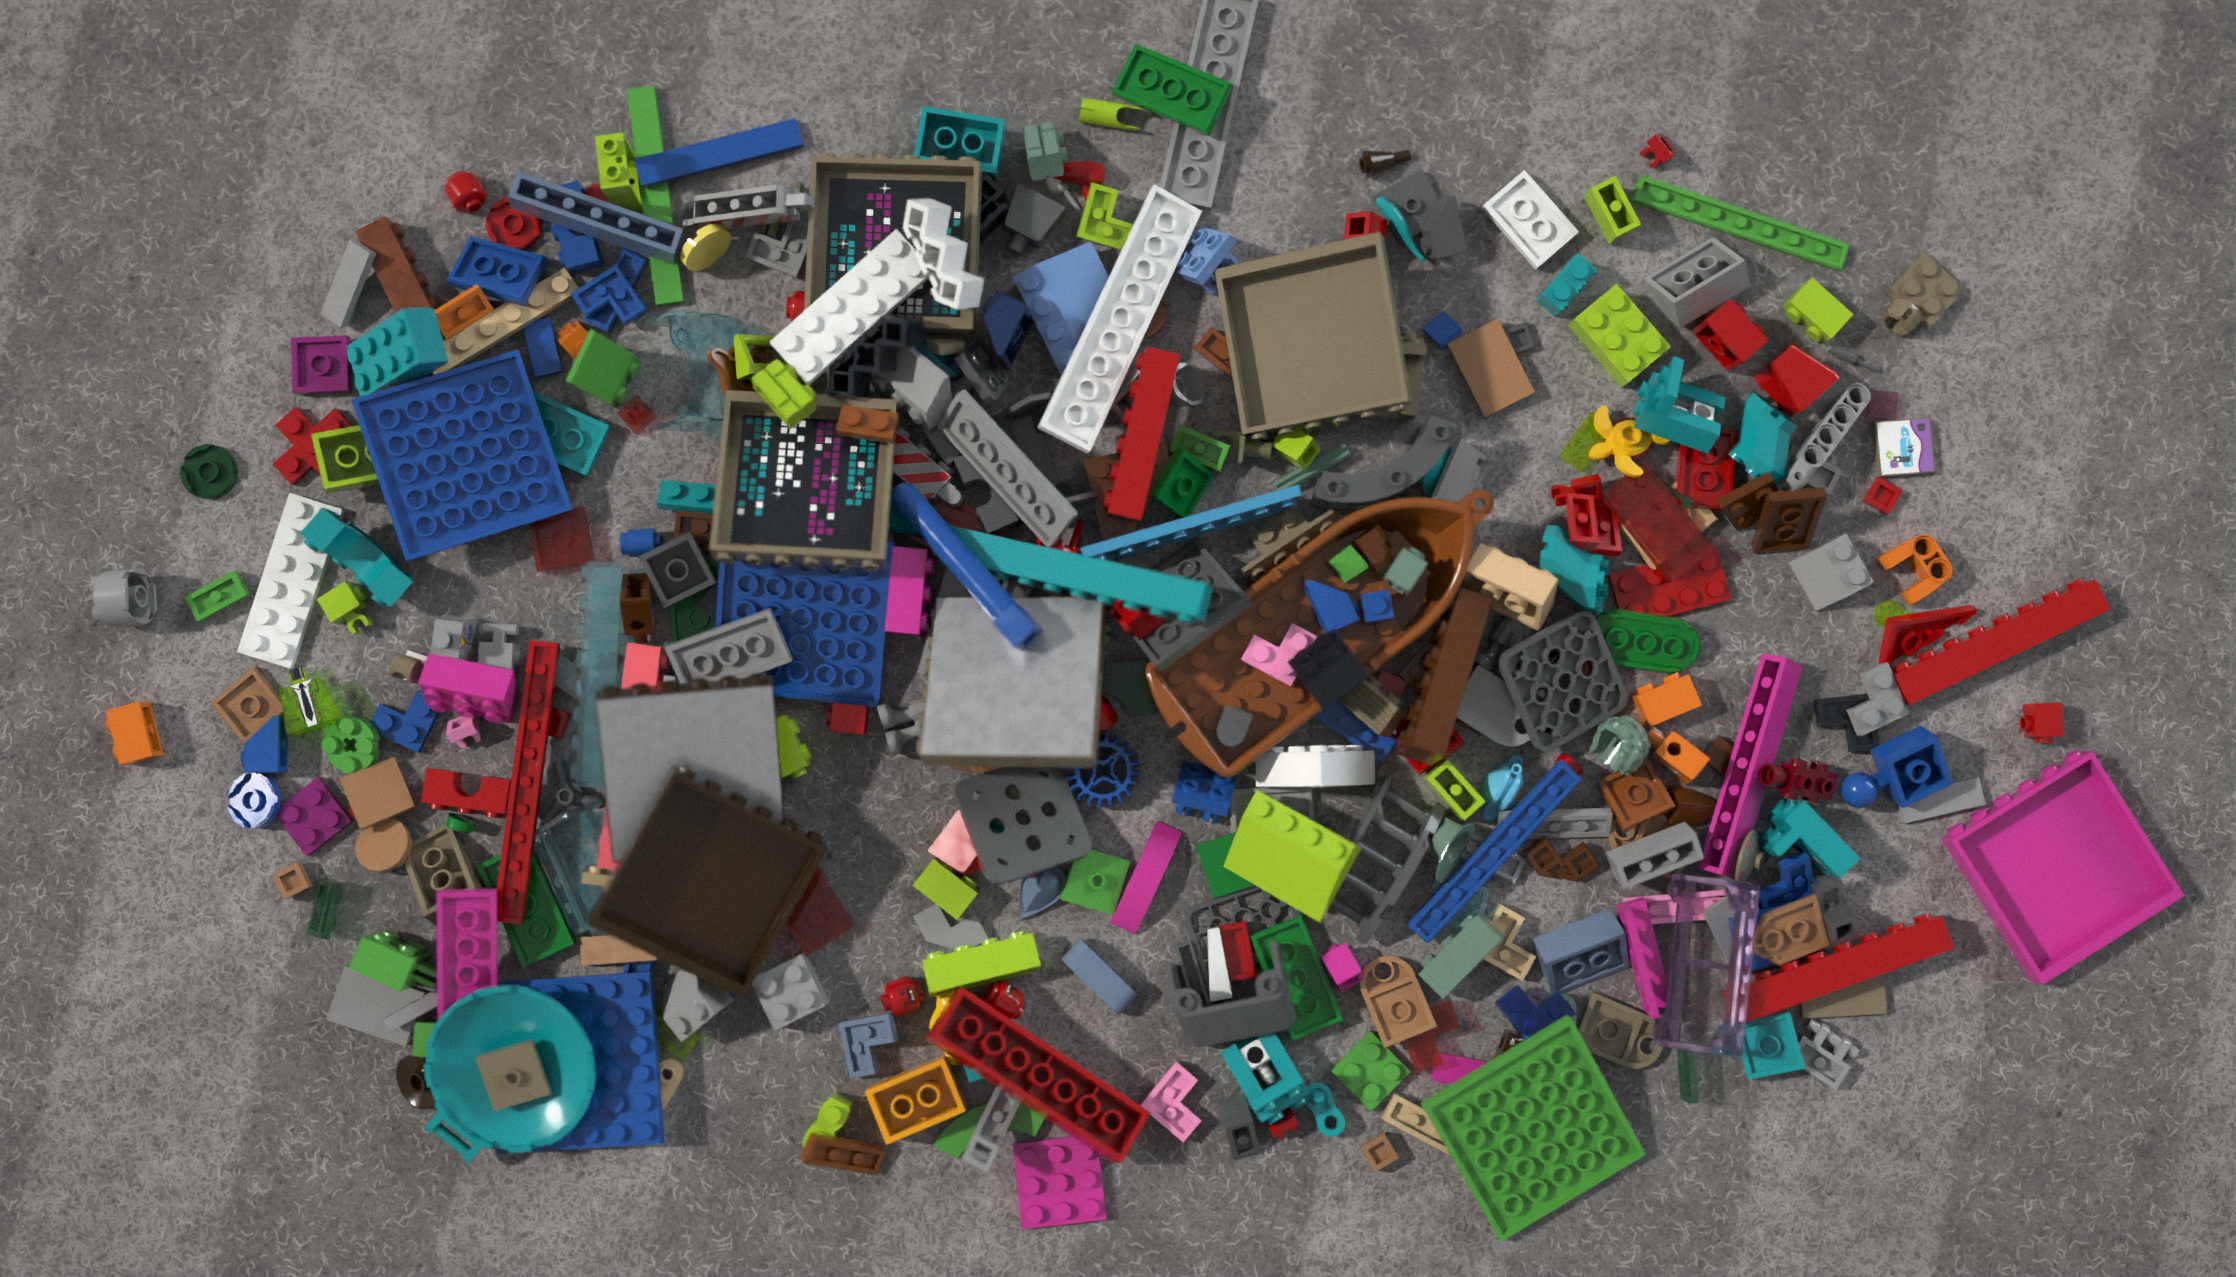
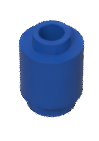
M656 528L632 529L620 535L621 552L623 555H629V557H639L641 554L663 544V536L661 533H657Z

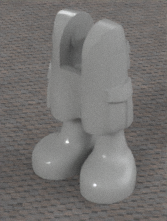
M923 699L909 702V709L893 710L887 704L877 706L885 730L904 722L915 721L913 726L885 733L892 756L901 753L903 745L907 741L916 737L922 738L919 718L920 713L925 710Z

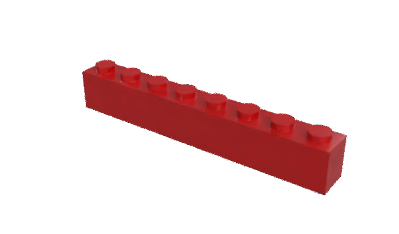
M2082 577L2066 584L2068 589L2060 593L2058 589L2042 595L2043 601L2035 605L2033 601L2017 607L2018 613L2009 616L2008 613L1992 619L1993 625L1986 628L1983 625L1974 627L1967 631V637L1961 640L1958 637L1943 642V648L1936 652L1933 649L1926 650L1918 654L1919 660L1911 664L1907 660L1892 667L1894 672L1892 673L1905 704L1911 705L2110 610L2096 579L2084 581Z
M1930 912L1913 917L1914 922L1904 925L1903 922H1899L1886 927L1888 932L1878 935L1877 931L1860 936V942L1852 945L1849 941L1835 946V951L1826 954L1823 950L1807 955L1808 960L1798 964L1797 960H1793L1780 965L1782 969L1772 973L1770 969L1755 973V979L1745 982L1744 979L1732 981L1727 984L1728 989L1721 991L1733 1023L1741 1025L1954 949L1942 916H1931Z

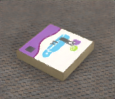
M1930 417L1876 421L1872 423L1877 477L1936 472Z

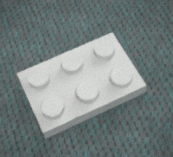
M1525 170L1481 208L1535 270L1579 233Z

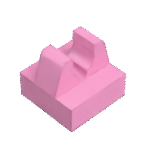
M460 716L448 721L446 735L450 742H455L461 748L467 747L465 737L472 736L477 743L480 742L481 730L478 717L466 718Z

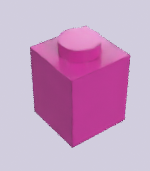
M1346 943L1340 946L1335 944L1329 947L1324 952L1325 954L1321 956L1326 969L1340 992L1365 979L1360 966Z

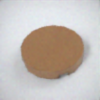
M391 818L368 829L361 830L355 844L356 857L360 864L376 873L391 872L389 870L404 864L412 848V837L409 835L407 826L397 819Z

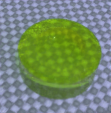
M1884 601L1875 607L1874 620L1880 627L1885 628L1887 617L1904 615V610L1896 601Z

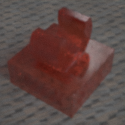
M638 395L617 413L637 435L658 417Z

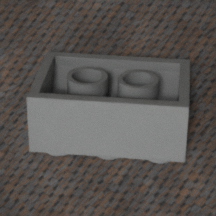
M1715 237L1708 239L1643 278L1666 317L1679 328L1751 286L1746 261Z
M897 347L896 371L879 374L871 373L873 379L871 383L874 389L880 394L884 393L890 399L897 400L898 409L902 408L916 424H922L928 430L939 424L952 402L949 376L914 347Z

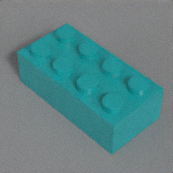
M434 307L403 308L347 346L348 360L352 365L355 386L360 396L421 379L449 362Z

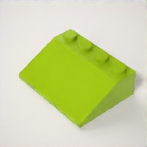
M1256 790L1242 816L1223 867L1321 923L1362 847L1268 794Z

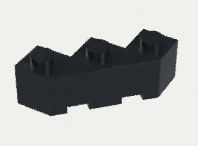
M903 314L881 316L866 334H862L847 349L848 352L829 367L828 396L851 399L870 396L871 373L879 374L896 371L897 347L922 346L923 317Z

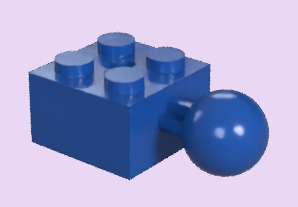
M1920 725L1870 749L1878 772L1873 775L1863 772H1855L1848 775L1842 782L1841 795L1850 806L1865 808L1876 801L1879 790L1884 788L1888 798L1900 807L1905 808L1954 783L1938 736Z

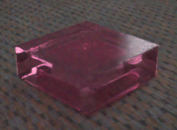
M1869 390L1871 399L1866 406L1865 419L1896 420L1898 392Z

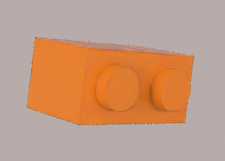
M1678 672L1663 677L1664 683L1655 687L1651 682L1637 688L1638 694L1631 696L1644 727L1654 726L1702 706L1689 674L1680 676Z
M138 701L106 710V727L112 734L114 742L113 754L116 760L119 761V765H133L164 756L150 702Z

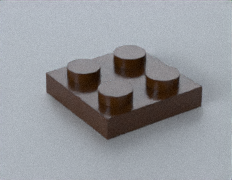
M1769 472L1720 497L1717 499V502L1735 530L1739 531L1751 527L1759 520L1767 493L1780 490Z

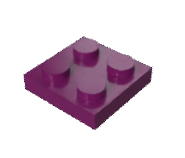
M342 335L291 338L292 393L299 395L352 392L351 363L347 356V346L351 344V337Z
M321 777L314 779L283 803L276 815L277 819L306 856L313 854L354 822Z

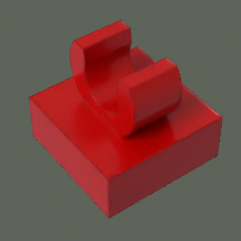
M1661 133L1651 137L1647 141L1649 147L1644 148L1640 153L1642 157L1648 152L1655 154L1654 162L1649 165L1651 168L1658 166L1661 161L1666 163L1677 155Z
M1290 1107L1282 1111L1284 1117L1271 1125L1268 1121H1265L1274 1138L1278 1137L1282 1140L1284 1139L1283 1133L1290 1129L1293 1132L1297 1131L1299 1123Z

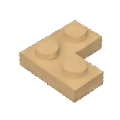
M1498 904L1490 921L1506 937L1484 960L1523 981L1536 958L1535 955L1512 943L1525 918Z

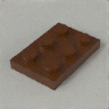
M1805 488L1802 490L1767 493L1751 543L1753 553L1809 549L1827 499L1825 488Z

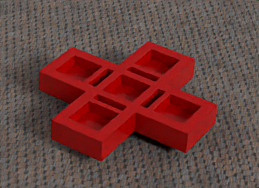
M295 406L275 424L293 446L277 459L273 465L291 485L298 483L313 468L320 474L311 434L352 427L353 425L336 408L314 425Z

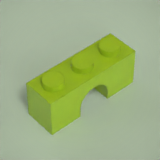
M1306 426L1295 427V432L1279 435L1277 433L1272 447L1279 456L1304 471L1307 470L1321 450L1314 438L1310 436L1311 429H1306Z

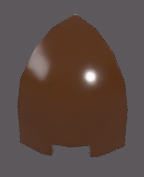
M1668 786L1667 792L1675 804L1674 810L1666 813V818L1670 825L1686 822L1688 826H1694L1706 821L1714 814L1717 803L1705 794L1689 788Z

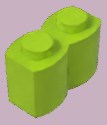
M837 1092L833 1093L820 1108L817 1120L814 1121L805 1133L802 1147H805L810 1133L837 1137L838 1129L843 1126L852 1112L853 1102Z

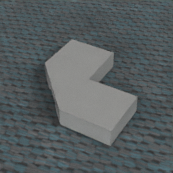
M937 904L913 916L927 942L955 949L956 947L968 944L973 948L981 944L982 941L989 939L977 914L952 927L942 908Z

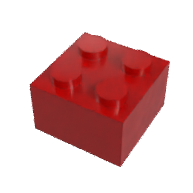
M1731 298L1691 330L1727 372L1746 361L1768 341L1764 336L1765 332L1762 327L1757 323H1752L1746 316L1744 307L1738 302H1733Z

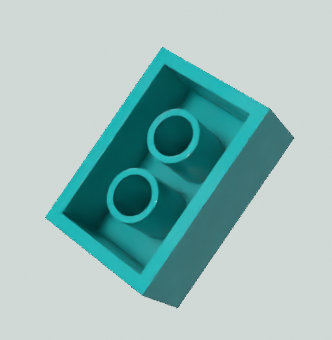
M922 106L914 155L919 156L920 159L931 160L932 156H944L948 160H959L960 157L965 156L973 157L976 161H980L982 175L986 172L995 182H998L1006 135L1005 119Z

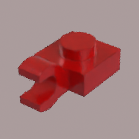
M1598 474L1572 479L1571 487L1555 485L1550 488L1551 498H1555L1556 506L1566 505V493L1593 495L1594 502H1602V480Z

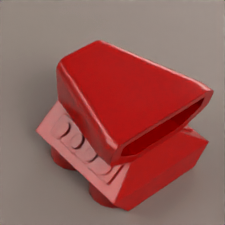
M1792 341L1762 367L1753 378L1757 381L1759 388L1767 392L1776 402L1778 409L1785 412L1791 418L1795 413L1806 409L1840 378V375L1802 351Z

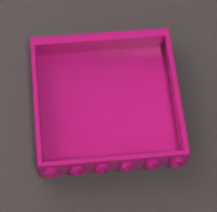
M2077 749L2064 756L2065 761L2058 766L2052 764L2040 771L2042 776L2034 781L2033 779L2023 781L2017 786L2018 791L2011 795L2007 793L1999 796L1993 801L1994 806L1987 810L1982 808L1970 815V821L1965 824L1957 823L1946 830L1948 834L1941 838L2029 980L2040 985H2044L2185 896L2093 751H2080Z

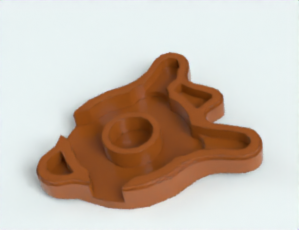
M734 344L728 351L718 347L708 351L707 358L719 373L720 385L725 396L726 390L756 392L752 380L737 379ZM752 346L750 354L753 362L768 363L771 347Z

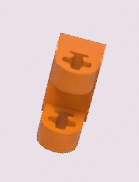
M1927 534L1911 537L1895 545L1877 558L1885 570L1907 559L1920 580L1901 592L1908 605L1921 600L1948 581L1953 573L1951 563L1935 539ZM1917 541L1923 546L1921 555L1915 549ZM1932 565H1935L1939 570L1937 578L1931 573Z

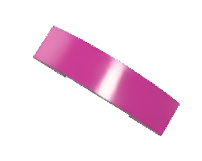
M1156 821L1110 923L1136 934L1182 834L1181 831Z

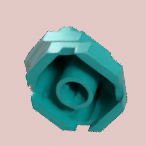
M1752 390L1745 398L1739 440L1728 454L1738 463H1743L1746 466L1745 470L1753 477L1757 478L1769 472L1776 485H1778L1785 477L1790 435L1798 426L1781 410L1771 405L1767 399Z
M1547 525L1543 535V542L1548 544H1545L1544 550H1541L1540 570H1547L1554 577L1558 578L1556 589L1580 610L1589 611L1593 615L1603 613L1604 600H1607L1608 584H1605V577L1609 572V559L1603 558V555L1591 554L1572 545L1569 535L1559 526Z

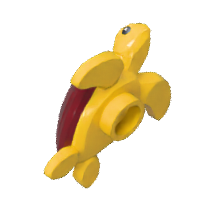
M1602 405L1596 410L1594 415V427L1604 440L1590 449L1588 457L1593 461L1610 457L1615 460L1618 470L1630 477L1637 478L1642 476L1643 470L1633 461L1648 454L1655 443L1666 445L1670 440L1634 428L1636 418H1622L1612 424L1609 419L1607 405Z

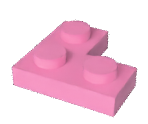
M1293 623L1290 625L1279 647L1253 635L1240 660L1291 686L1297 674L1288 661L1297 652L1313 644L1317 636Z
M1175 1061L1140 1103V1106L1148 1110L1150 1115L1184 1142L1202 1121L1200 1117L1181 1102L1198 1079L1179 1062Z

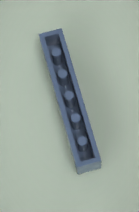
M517 171L508 195L511 209L673 265L682 243L683 228Z

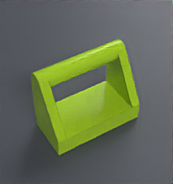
M735 334L734 351L737 379L752 380L754 375L766 369L769 363H754L747 346L773 347L769 342L776 336ZM780 355V361L784 366L787 365V361Z

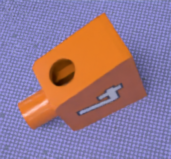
M1653 726L1647 733L1650 745L1656 749L1651 757L1684 785L1691 782L1710 760L1708 756L1674 731L1666 737ZM1667 747L1674 748L1676 756L1670 755Z

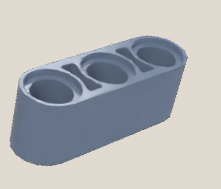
M1080 938L1061 959L1114 1012L1121 1015L1139 996L1138 992L1134 988H1130L1127 985V981L1113 968L1111 969L1106 964L1107 962L1094 949L1091 950L1086 945L1087 943Z

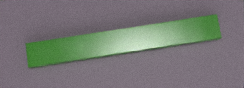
M655 86L627 89L636 158L664 152ZM639 179L643 214L674 225L669 182L642 188ZM677 254L674 265L649 256L656 305L665 306L685 303L679 255Z
M1643 175L1639 176L1631 199V203L1838 272L1843 269L1850 247L1848 243Z

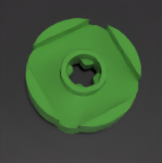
M348 717L339 719L328 729L326 738L322 741V749L337 769L346 774L354 773L377 762L381 749L378 750V741L381 740L377 728L365 718ZM355 739L357 741L355 743L356 751L350 749L349 740Z

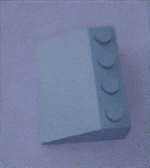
M1092 242L1037 263L1013 276L1061 376L1109 277Z

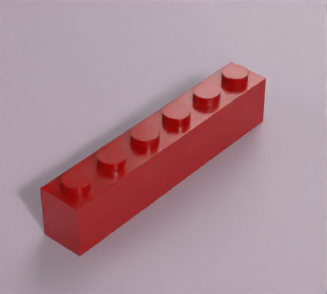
M1148 346L1144 354H1138L1135 369L1140 370L1138 381L1132 380L1129 397L1134 399L1132 407L1126 408L1122 424L1127 425L1125 436H1119L1116 452L1121 453L1119 463L1113 462L1109 479L1114 480L1112 491H1106L1103 507L1108 508L1107 515L1140 522L1142 519L1180 354Z

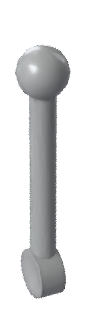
M1064 181L1060 182L1058 190L1064 192L1080 218H1082L1083 211L1068 190V184Z

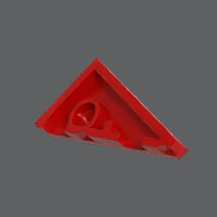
M1971 605L1887 617L1878 664L1888 662L1890 668H1892V661L1904 654L1909 657L1921 647L1931 644L1944 636L1943 630L1954 623L1960 626L1973 615H1976L1977 609Z

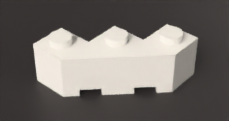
M933 199L908 200L903 229L907 238H912L917 252L914 254L923 274L928 275L934 287L931 291L935 300L955 309L979 307L984 279L963 271L968 243L946 235L951 206Z

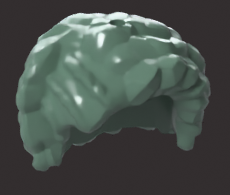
M1628 715L1622 717L1614 716L1606 719V721H1603L1598 726L1589 750L1592 754L1595 753L1596 757L1603 761L1605 765H1610L1611 770L1615 772L1620 771V774L1629 776L1643 764V759L1647 758L1650 742L1647 738L1648 734L1641 723Z

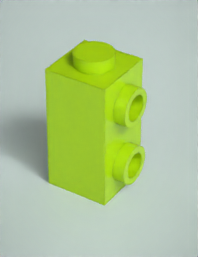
M782 715L776 718L782 778L790 776L792 780H795L807 774L805 768L811 766L809 759L813 758L807 744H801L797 736L801 732L795 719H789L787 715Z

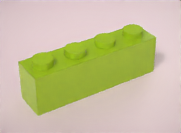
M1019 931L1010 934L1009 939L999 941L998 938H991L982 941L981 946L971 948V945L968 944L956 947L954 949L955 952L944 954L943 951L928 954L927 959L922 960L930 998L953 993L961 987L969 989L990 984L994 981L998 982L1040 971L1041 964L1033 933L1026 934L1025 931Z

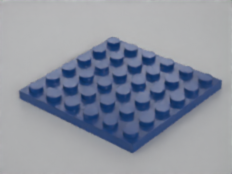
M519 350L351 399L407 562L573 511Z
M888 541L886 569L879 568L878 571H866L862 567H850L847 570H839L827 565H821L820 568H808L804 564H792L789 567H782L771 562H763L762 565H751L746 563V561H734L731 564L720 563L716 627L772 607L793 658L789 663L761 672L767 674V676H773L774 697L877 707L880 705L886 641L885 623L894 542Z
M654 971L498 981V986L513 985L526 987L544 993L559 1002L578 1020L590 1041L596 1065L595 1087L585 1114L577 1125L560 1140L551 1145L535 1148L532 1151L654 1145L665 1142ZM498 1149V1153H508V1150Z

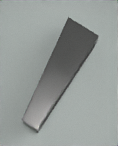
M1188 941L1175 945L1187 988L1193 989L1199 994L1202 1008L1210 1007V1001L1192 942Z

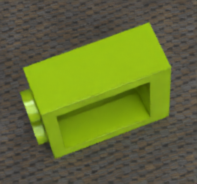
M624 133L595 136L600 185L608 202L634 212L643 211L639 177L634 162L636 155ZM630 180L634 181L635 183L631 185Z

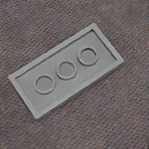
M772 607L674 642L665 647L680 683H690L692 679L707 678L708 681H715L729 675L737 676V679L747 678L751 674L761 673L793 660Z

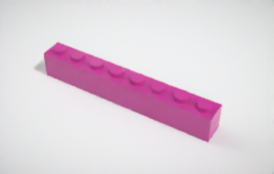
M1764 653L1761 655L1703 847L1704 859L1699 861L1697 868L1736 880V866L1741 847L1747 834L1755 828L1767 786L1762 785L1759 781V770L1766 763L1774 764L1803 667L1788 658Z

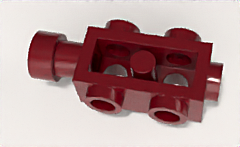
M1791 757L1790 762L1781 761L1780 766L1769 763L1764 764L1759 770V781L1764 786L1780 790L1782 797L1798 800V796H1802L1801 799L1818 803L1819 799L1832 800L1839 773L1828 770V764L1812 760L1809 766L1807 761Z

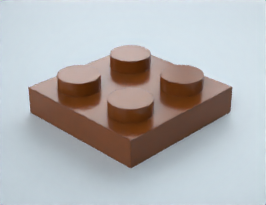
M1648 758L1644 759L1643 764L1629 776L1622 775L1618 771L1597 780V786L1623 832L1670 812L1675 808L1674 802Z

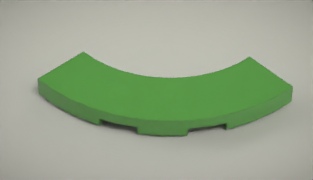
M987 1103L975 1106L955 1118L941 1132L933 1146L958 1159L966 1149ZM1020 1103L1007 1130L1021 1131L1035 1137L1045 1118Z

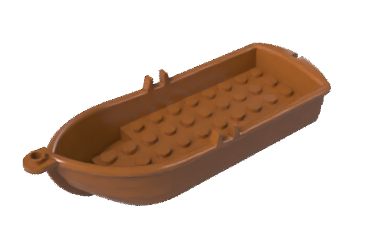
M1475 490L1459 502L1425 497L1401 498L1380 502L1355 511L1330 526L1243 591L1253 605L1165 670L1159 672L1150 661L1146 666L1145 675L1163 718L1170 728L1178 722H1183L1186 726L1185 731L1179 734L1177 738L1196 758L1220 776L1233 777L1322 711L1298 676L1295 677L1292 685L1288 686L1240 660L1253 635L1279 647L1292 623L1316 635L1317 638L1314 642L1324 634L1302 587V584L1308 580L1345 592L1349 595L1350 599L1354 598L1361 612L1358 614L1360 620L1336 632L1354 653L1368 675L1378 670L1384 663L1417 640L1441 617L1461 586L1471 557L1474 525L1488 516L1493 510L1494 502L1491 495L1484 490ZM1475 500L1482 501V509H1478L1475 506ZM1377 524L1382 528L1391 544L1392 564L1403 548L1408 551L1410 548L1416 549L1425 556L1424 561L1428 563L1425 571L1407 598L1383 583L1386 573L1384 575H1377L1354 542L1358 536ZM1348 544H1351L1369 567L1344 583L1328 563V560ZM1389 589L1394 614L1393 621L1365 625L1360 598L1361 594ZM1226 705L1253 715L1245 738L1240 744L1233 747L1222 745L1216 738V727Z

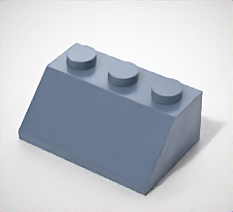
M1611 909L1595 913L1588 918L1569 923L1551 932L1542 933L1532 939L1534 952L1551 996L1556 993H1564L1630 967L1625 932Z

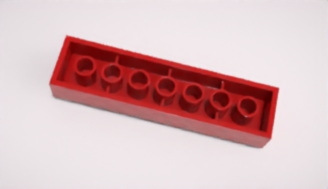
M963 987L954 991L925 1037V1040L1111 1163L1123 1162L1150 1114L1148 1110Z

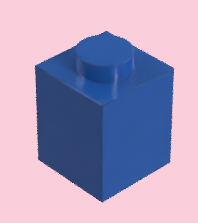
M1389 589L1361 594L1360 598L1365 625L1393 621L1394 614Z

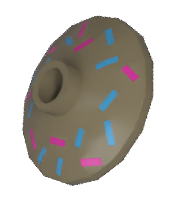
M1753 829L1747 834L1739 853L1735 873L1736 882L1742 884L1749 878L1754 868L1761 869L1764 862L1765 853L1759 852L1760 841L1758 831Z

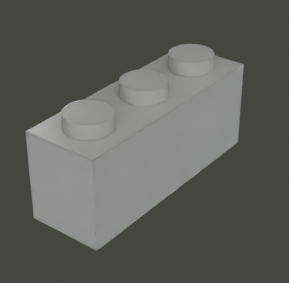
M1686 822L1606 852L1613 875L1624 889L1704 859L1697 835Z

